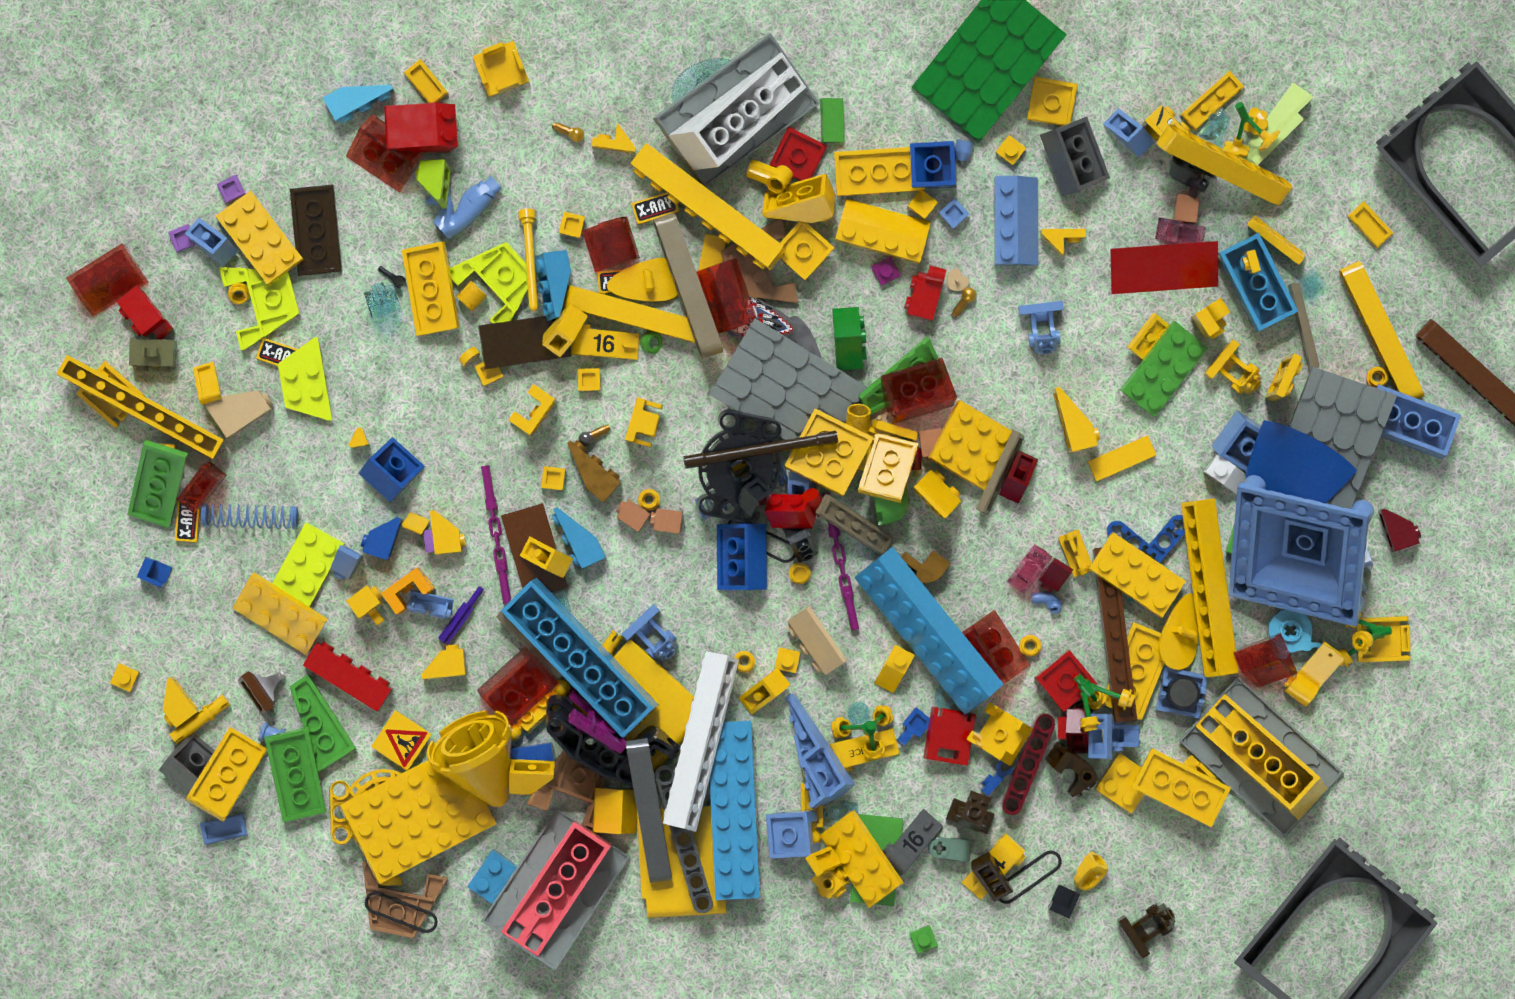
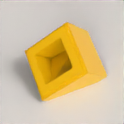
M919 191L907 207L925 220L938 204V201L924 191Z

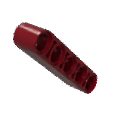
M1041 713L1036 716L1032 725L1033 730L1024 744L1001 802L1002 809L1009 815L1018 814L1023 807L1055 728V719L1050 714ZM1042 717L1050 719L1049 728H1040L1039 720ZM1036 737L1042 740V746L1037 750L1032 749L1030 744L1031 740ZM1026 758H1032L1034 761V766L1030 770H1025L1022 766V762ZM1018 778H1022L1026 782V786L1022 790L1014 788V782ZM1015 799L1018 804L1017 808L1012 811L1007 810V800Z

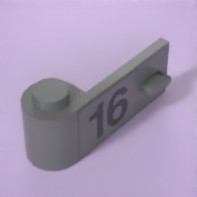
M923 808L893 845L889 842L882 850L896 872L902 876L943 825Z

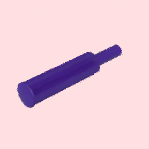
M478 586L467 603H462L438 637L441 642L449 645L473 612L474 608L472 606L484 591L481 586Z

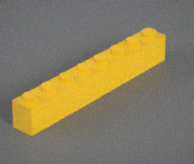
M646 143L630 163L635 168L632 171L641 179L646 177L652 181L650 185L658 192L664 190L668 193L667 198L674 204L678 205L680 202L686 207L684 211L693 218L696 215L703 220L701 224L710 231L713 228L720 233L718 237L727 244L733 242L737 245L736 250L744 257L750 255L754 258L753 263L763 270L766 267L771 271L785 253L786 249L782 244Z
M66 355L56 373L57 376L212 460L215 459L224 442V439L69 355Z
M1215 498L1181 503L1204 676L1215 677L1239 673Z

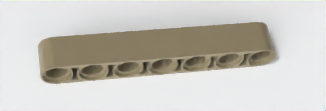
M675 213L653 219L659 242L701 358L722 353L721 340Z

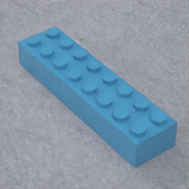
M893 547L854 577L964 714L988 699L1003 685L1002 681Z
M538 578L531 580L501 610L622 738L629 735L659 705Z
M751 721L723 722L710 774L715 899L760 898Z

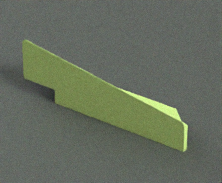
M1291 84L1266 119L1268 127L1265 130L1269 134L1279 130L1278 138L1267 149L1259 151L1258 148L1263 140L1258 135H1254L1247 145L1250 148L1248 156L1241 158L1259 165L1304 120L1298 112L1313 96L1298 85Z

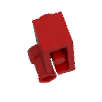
M815 488L806 490L802 495L772 494L764 512L772 528L812 529L816 520L815 512L821 503V496Z

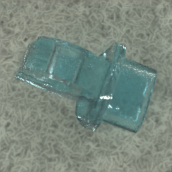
M1219 108L1215 114L1211 113L1207 118V123L1198 135L1204 140H1214L1220 135L1221 130L1225 131L1227 129L1226 124L1230 120L1229 115L1222 108Z
M843 800L840 806L823 807V816L843 818L853 810L858 814V803H849L848 800Z

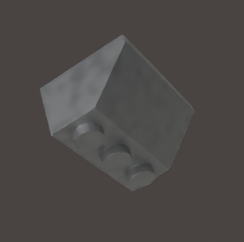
M193 733L168 756L159 771L188 795L215 750Z

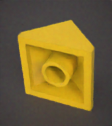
M594 788L593 832L611 834L636 833L637 806L634 789Z

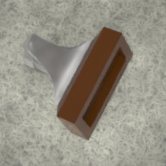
M248 671L238 681L263 716L273 708L274 689L279 682H283L286 679V676L282 671L269 677H262Z

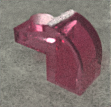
M1159 217L1155 239L1165 244L1204 242L1206 227Z
M1034 544L1006 582L1025 594L1053 556Z

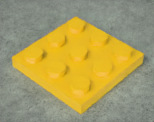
M958 400L928 458L979 489L985 490L1012 430L965 402Z
M814 409L800 437L836 430L838 443L792 450L785 468L844 497L874 437Z

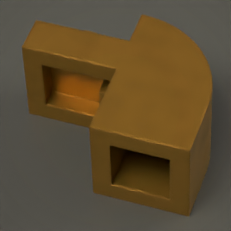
M933 550L923 564L906 552L901 556L912 571L913 569L917 571L915 575L922 583L936 581L951 564Z

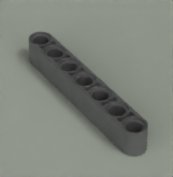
M648 738L626 741L650 883L672 880Z
M669 766L659 767L655 774L665 809L668 804L665 796L670 791L675 776L674 770ZM669 770L672 774L670 781L662 782L659 779L660 772ZM670 826L693 907L699 913H707L711 910L713 901L693 833L690 830ZM682 833L688 834L691 839L690 843L686 846L678 843V836ZM689 854L697 858V862L693 867H687L684 863V858ZM693 876H700L703 879V884L700 888H693L691 886L690 880ZM700 897H706L709 900V906L705 910L697 907L696 902Z

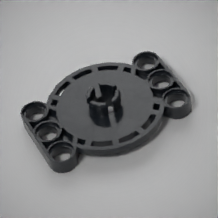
M724 410L718 416V422L723 431L714 435L706 443L701 453L770 443L780 436L782 428L778 421L773 418L735 410ZM726 415L734 416V423L730 426L723 424V418ZM749 419H753L756 422L752 430L744 428V423ZM768 424H775L777 426L774 434H766L765 428ZM779 452L775 453L777 462H773L771 454L698 467L699 480L706 492L697 500L699 511L707 516L748 524L755 523L760 517V511L752 518H746L744 510L736 503V500L742 488L756 477H759L767 486L770 485L769 488L772 491L775 489L781 474ZM742 460H744L747 464L745 471L740 474L733 473L731 468L735 467L738 463H742ZM777 468L774 481H772L773 469ZM703 472H705L706 478L708 480V483L706 485L703 481ZM706 499H711L713 506L711 509L705 510L701 507L702 502ZM727 503L734 505V511L730 514L723 512V507Z

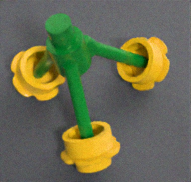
M1360 612L1358 624L1367 627V631L1361 630L1353 634L1352 645L1354 648L1347 652L1343 647L1338 651L1346 657L1340 666L1346 665L1349 668V665L1354 662L1351 658L1353 654L1359 650L1366 652L1372 646L1373 641L1384 638L1385 635H1391V627L1376 626L1361 620ZM1345 624V627H1346V628H1347L1348 626H1349V627H1352V628H1355V627H1356V626H1352V625H1347V624Z
M1081 674L1074 678V681L1078 684L1077 688L1081 691L1086 718L1080 719L1081 726H1079L1084 728V732L1098 730L1097 725H1100L1101 722H1098L1097 716L1091 717L1089 708L1092 710L1100 709L1106 703L1105 694L1119 699L1118 706L1123 707V710H1126V707H1132L1135 695L1132 694L1131 689L1130 691L1123 689L1122 694H1118L1091 683L1088 679H1084Z
M876 706L872 714L873 721H866L861 725H851L847 719L837 717L831 724L834 737L845 738L850 734L851 730H862L870 739L864 745V756L872 760L880 758L881 754L885 753V748L879 740L874 739L876 725L886 726L893 721L894 716L891 708L888 706Z

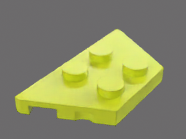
M314 337L278 363L285 408L330 421L332 416L318 337Z

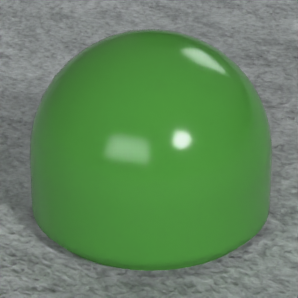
M647 331L640 338L641 348L648 353H657L662 347L663 338L657 332ZM655 337L658 345L655 348H650V340Z

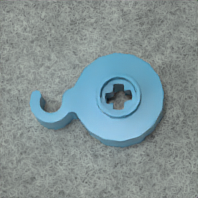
M1284 609L1279 610L1270 618L1267 625L1268 639L1280 651L1291 653L1300 650L1310 651L1313 647L1318 649L1321 646L1320 643L1311 641L1313 629L1311 621L1306 614ZM1293 625L1295 628L1293 630L1295 631L1294 635L1289 634L1286 636L1284 628Z

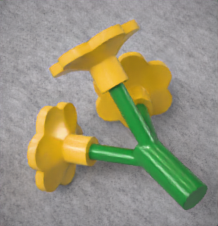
M1238 102L1235 105L1241 118L1238 134L1233 142L1226 141L1223 149L1237 156L1247 157L1250 148L1242 143L1243 129L1258 135L1263 140L1258 148L1259 151L1267 149L1278 138L1280 131L1276 130L1269 134L1265 130L1268 127V121L1266 120L1268 117L1267 112L1253 107L1248 113L1243 102Z

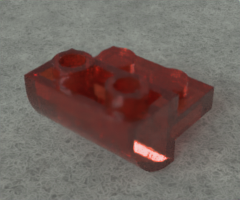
M627 216L604 221L596 226L582 230L595 272L640 258Z

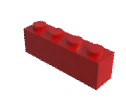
M324 641L322 644L316 643L302 666L373 710L380 711L393 690L389 686L390 682L381 676L378 679L370 675L372 671L363 665L357 667L352 664L353 659L342 653L339 656L333 652L335 648Z

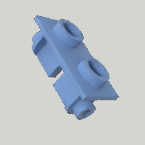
M411 590L407 609L412 613L426 615V611H431L430 616L445 620V618H450L452 615L454 599L429 593L422 594L419 591Z

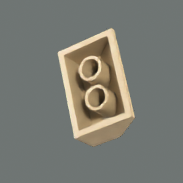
M810 606L788 620L790 625L787 626V629L793 637L798 635L802 641L799 646L806 656L808 654L812 655L815 660L812 662V665L819 674L823 671L826 675L847 661Z

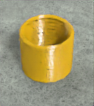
M469 281L467 286L456 297L474 312L479 304L487 298V295L472 281Z
M864 404L849 406L847 408L846 424L864 433L869 431L871 409Z

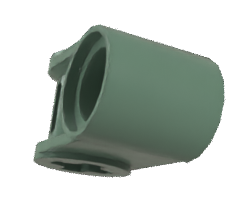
M934 837L928 844V851L936 858L969 862L971 840ZM938 842L944 846V849H941L939 853L933 849V846H936Z

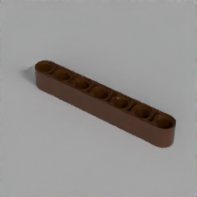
M1429 319L1415 335L1419 341L1423 340V344L1436 356L1439 355V359L1452 371L1455 369V373L1468 385L1471 384V388L1483 399H1488V403L1501 415L1504 414V418L1515 427V393L1439 324Z

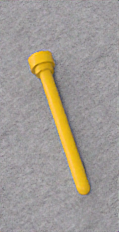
M526 208L518 211V220L524 228L529 308L531 311H536L538 309L532 231V225H534L536 220V211Z

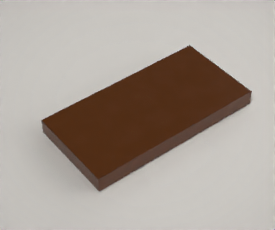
M541 503L501 515L522 589L535 578H538L550 592L567 588L565 576L564 578L557 576L520 556L529 536L557 550L544 504Z

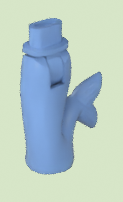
M492 176L485 182L481 180L479 184L473 185L463 194L455 214H453V203L449 189L447 209L440 207V211L433 224L447 240L455 237L465 230L486 209L491 201L496 198L495 194L502 189ZM431 196L425 200L427 204L438 205Z

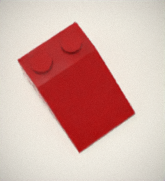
M422 103L384 107L387 150L449 153L458 147L455 104Z

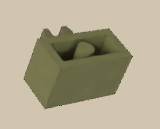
M130 339L129 366H134L135 371H148V367H157V371L170 372V367L176 368L177 341Z

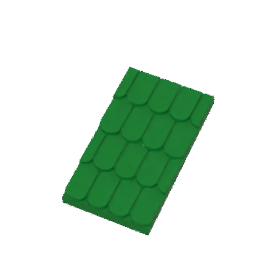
M980 0L912 85V88L979 143L1067 34L1026 0Z

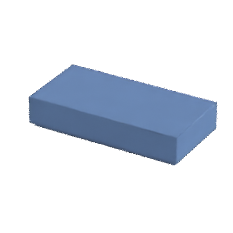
M243 813L226 817L224 822L216 819L200 823L204 845L248 835Z

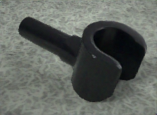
M379 266L378 271L392 280L396 288H401L396 285L395 280L399 277L404 281L406 279L401 275L396 276L382 266Z

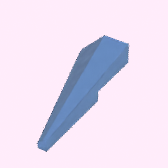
M790 693L785 697V701L789 704L791 713L789 719L793 723L796 734L793 736L800 767L804 769L806 778L805 788L809 791L811 802H809V806L811 809H814L841 797L855 786V783L797 696Z

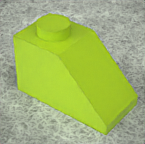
M445 159L420 160L419 168L416 169L415 173L417 182L420 183L422 188L442 209H447L451 174L450 166Z

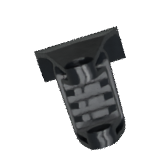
M560 695L550 696L546 701V730L572 760L577 761L602 777L633 787L627 748L621 754L615 750L612 751L604 743L569 723L570 712L575 708L582 714L581 710ZM559 705L561 709L554 711L551 709V706ZM648 726L633 739L648 738L651 756L656 753L655 749L672 759L680 752V746L657 726ZM587 739L596 740L594 744H587L585 741ZM607 751L613 753L611 757H605L602 754Z

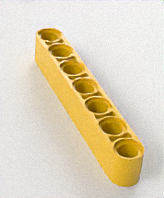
M1169 124L1157 141L1158 146L1164 151L1275 205L1280 206L1293 188L1286 179L1176 125Z
M1357 261L1340 269L1339 274L1341 278L1344 277L1345 279L1343 282L1350 297L1354 298L1352 301L1360 318L1363 317L1362 322L1369 336L1373 338L1371 341L1379 357L1382 356L1383 358L1381 361L1388 376L1392 377L1390 380L1395 390L1417 399L1425 397L1419 380L1364 266L1360 261Z
M567 285L562 307L566 308L571 303L582 312L590 315L594 314V316L615 320L619 323L637 326L641 329L656 331L659 334L695 343L687 318L684 316Z

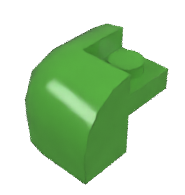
M907 485L901 503L873 496L878 526L893 524L900 521L906 515L909 508Z

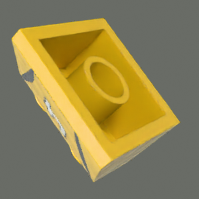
M1162 105L1141 124L1156 142L1169 124L1191 132L1184 122L1179 123L1174 118L1176 114L1168 106L1164 108Z

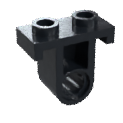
M1174 155L1172 157L1171 177L1189 186L1188 196L1196 199L1200 192L1204 193L1206 191L1210 178L1214 179L1216 176Z
M782 528L798 562L808 561L818 554L808 529Z

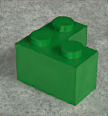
M859 307L834 308L832 312L836 368L839 370L863 369V360H867L866 346L862 347V343H866V332L861 330L865 329L864 315H859Z

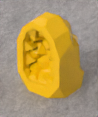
M1092 851L1084 856V860L1076 869L1077 873L1074 876L1075 886L1084 891L1095 887L1105 877L1109 869L1105 860L1099 854Z

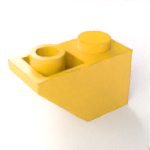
M569 303L560 314V317L543 334L542 345L561 357L575 340L587 319V314Z

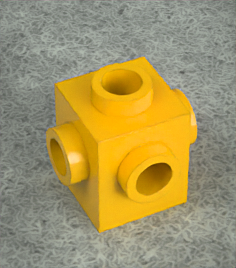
M839 867L818 877L815 875L811 879L817 886L818 893L828 899L834 897L838 899L847 891L845 887L850 883L846 879V873Z

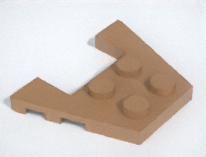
M777 219L761 228L774 239L785 238L786 236L782 219ZM733 244L721 251L729 294L798 302L795 283L772 287L769 270L766 267L762 270L753 263L754 258L750 255L744 257L736 250L737 245Z
M563 750L555 761L554 778L534 792L527 801V805L547 811L554 790L589 803L582 825L593 829L594 788H605V777L572 760Z
M363 860L362 863L366 895L374 891L381 892L430 911L448 878L428 873L424 894L418 895L379 887L367 861ZM372 895L368 899V906L371 909L419 928L427 916L424 912L379 895ZM368 911L370 930L414 938L418 930Z

